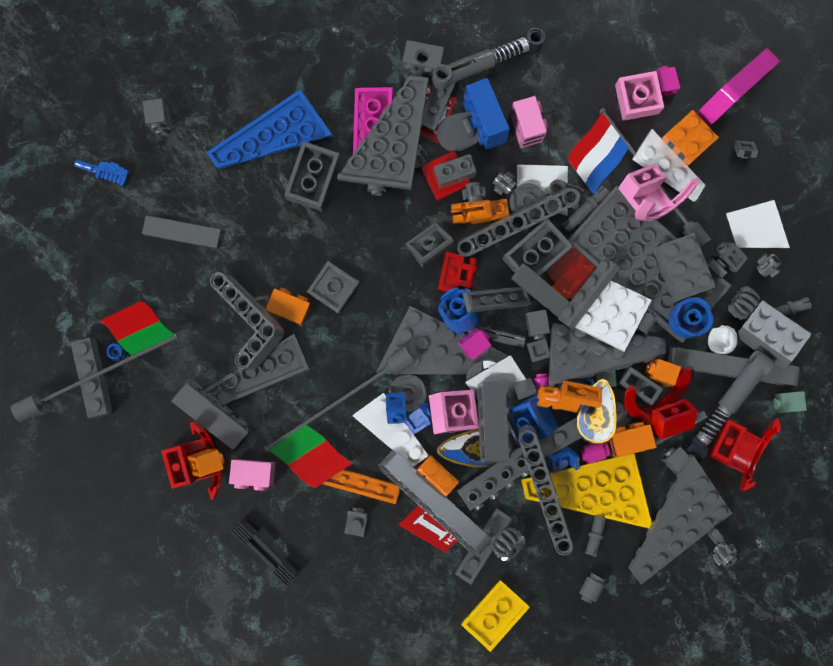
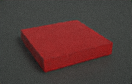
M455 151L421 166V170L437 201L466 188V184L471 183L468 179L439 190L433 173L434 166L457 159Z

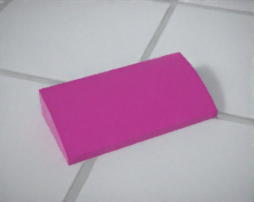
M392 87L355 88L353 155L362 140L370 133L373 125L378 122L383 111L394 100L395 92Z

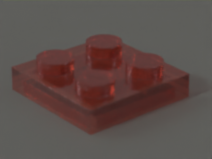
M573 247L545 273L571 301L595 269Z

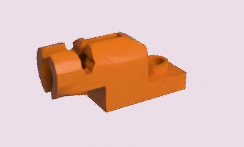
M488 199L451 204V213H463L453 215L452 220L454 224L496 221L509 215L507 199L489 201Z
M563 381L560 388L547 385L540 386L537 395L539 399L537 406L545 408L552 406V409L577 412L581 404L600 408L602 405V388Z

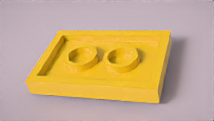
M499 580L464 619L461 625L491 652L529 609V606Z

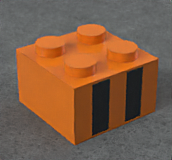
M692 110L665 134L662 140L688 166L719 137Z
M644 422L629 424L628 429H625V426L616 427L613 437L607 441L612 457H620L656 448L651 425H644Z

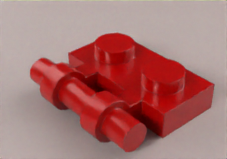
M446 252L438 290L447 292L458 287H462L463 290H473L474 273H477L478 268L476 266L477 259L470 258L469 264H464L465 256ZM462 270L467 271L465 281L460 280Z

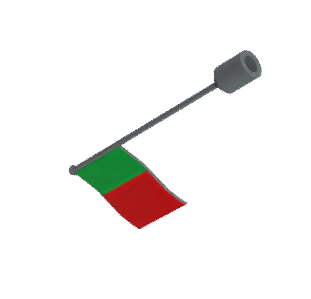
M140 301L100 320V322L110 329L120 346L131 355L130 357L43 399L39 396L36 397L34 394L11 405L12 414L18 422L31 418L43 411L44 402L175 339L179 340V335L171 333L162 325L153 310L146 303Z
M403 347L386 359L387 363L384 370L268 446L265 445L264 451L271 452L284 461L302 481L313 488L332 478L353 464V462L343 457L321 434L307 424L389 371L390 374L394 372L397 375L416 363L406 347Z

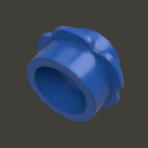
M112 343L108 346L106 355L112 361L117 362L125 356L126 351L119 343Z

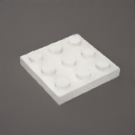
M610 281L575 328L625 352L652 300Z

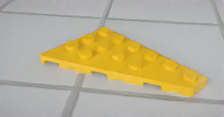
M634 453L580 465V469L577 471L572 467L559 470L556 473L550 472L562 508L650 528L652 522ZM532 478L521 479L525 498L539 502ZM544 487L541 489V492L548 493L551 489Z

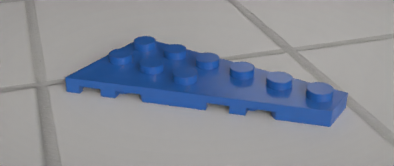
M298 90L206 153L217 169H222L302 146L303 142L313 143L333 136L302 91Z

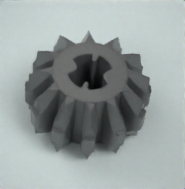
M748 286L741 288L730 301L728 311L740 320L747 318L760 301L759 294Z
M509 527L498 535L497 539L494 540L495 543L492 545V548L499 559L509 561L519 554L526 541L519 530Z

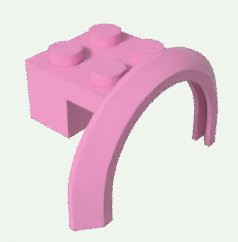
M652 164L629 173L618 189L635 209V218L637 220L653 221L679 206L694 191L700 178L697 177L690 180L680 194L673 200H670L660 188L666 176L656 164Z

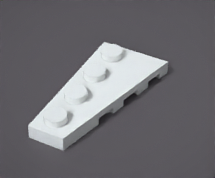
M653 129L648 133L632 159L644 168L656 164L666 176L664 182L679 192L687 186L690 180L697 178L693 171ZM700 179L697 187L687 197L693 202L698 199L705 187V184Z

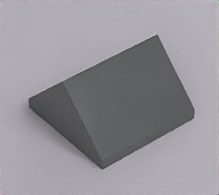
M435 222L405 245L423 268L451 248L454 240Z

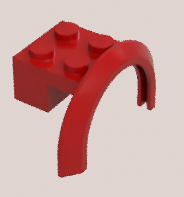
M681 368L676 384L670 392L659 402L647 407L636 405V388H633L632 384L629 385L625 391L624 399L627 413L634 418L642 419L647 425H651L652 430L662 440L693 429L695 427L697 409L686 399L678 401L689 385L692 370Z
M774 419L760 438L747 432V428L731 420L723 423L708 456L743 473L739 486L741 491H745L755 485L756 482H752L755 468L769 441L781 430L779 419Z
M193 421L190 423L192 433L199 434L202 439L164 449L161 451L172 489L213 477L212 486L208 488L210 498L213 500L217 497L221 487V470L202 477L192 475L186 456L206 449L216 450V447L209 432L197 421Z

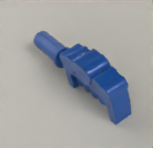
M78 159L75 161L76 167L96 173L95 177L98 179L104 178L110 182H117L121 187L125 186L130 174L128 170L114 162L101 161L99 166H96L95 164Z

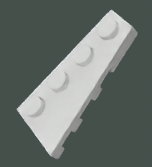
M384 393L352 415L412 467L428 457L426 451L405 423H387L386 396Z

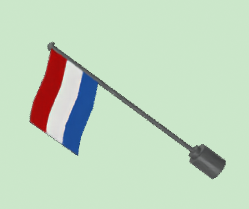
M605 108L600 109L599 113L601 115L574 147L568 157V162L592 194L596 192L602 181L618 166L628 149L633 155L636 154L635 150L605 112ZM660 186V188L663 190V192H664V193L667 195V197L671 200V198L668 196V194L665 192V190L662 188V186ZM678 207L674 209L685 223L684 231L682 232L684 236L695 233L700 247L711 240L698 221L695 223L693 221L688 222Z

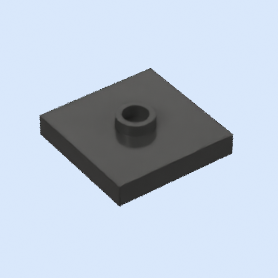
M327 261L307 293L339 314L360 282Z

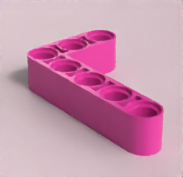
M766 48L726 83L696 114L710 127L739 98L772 70L780 60Z

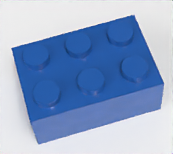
M488 78L467 85L463 105L466 112L469 111L471 114L470 121L472 127L476 128L479 133L477 138L480 145H484L485 150L506 143L509 126Z

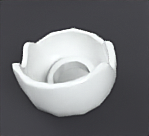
M721 325L719 328H713L708 337L709 348L715 354H729L736 348L738 343L735 329L729 326Z

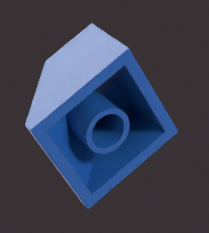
M538 394L527 397L509 407L507 426H509L518 446H521L519 442V429L524 425L533 426L539 440L548 437L559 427L549 408L537 406L539 401L537 398ZM525 433L522 437L524 439H531L533 435Z

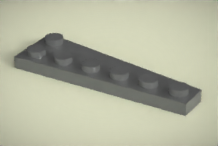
M295 334L278 343L256 370L238 369L203 391L206 394L210 393L218 400L217 403L223 406L309 370L298 340Z

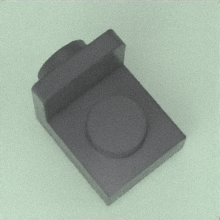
M722 242L712 255L715 259L719 258L732 272L736 273L748 259L735 243Z
M353 507V510H348L344 533L364 537L368 513H364L362 508Z

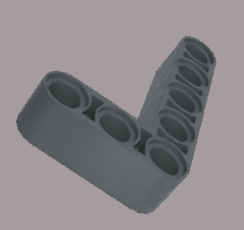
M216 272L211 276V286L255 331L235 357V364L239 369L256 370L282 339L284 330L233 276Z

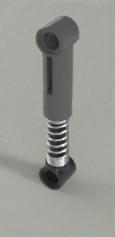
M532 28L526 35L517 39L516 42L512 41L511 44L507 43V45L499 46L497 49H486L447 65L440 64L433 71L432 85L436 89L443 90L454 82L494 67L499 60L502 62V59L506 60L507 57L511 58L512 55L516 56L520 52L537 53L543 46L545 33L540 28ZM443 75L445 79H440L438 76Z
M756 350L749 357L746 367L718 402L720 404L718 410H715L716 413L712 415L713 417L709 419L706 426L702 427V432L699 431L696 437L691 436L683 445L682 449L688 456L690 454L693 455L698 462H701L707 456L710 450L708 446L711 442L710 439H714L713 435H717L716 431L720 430V426H723L726 418H730L729 416L732 413L735 414L762 377L772 370L775 361L759 350Z

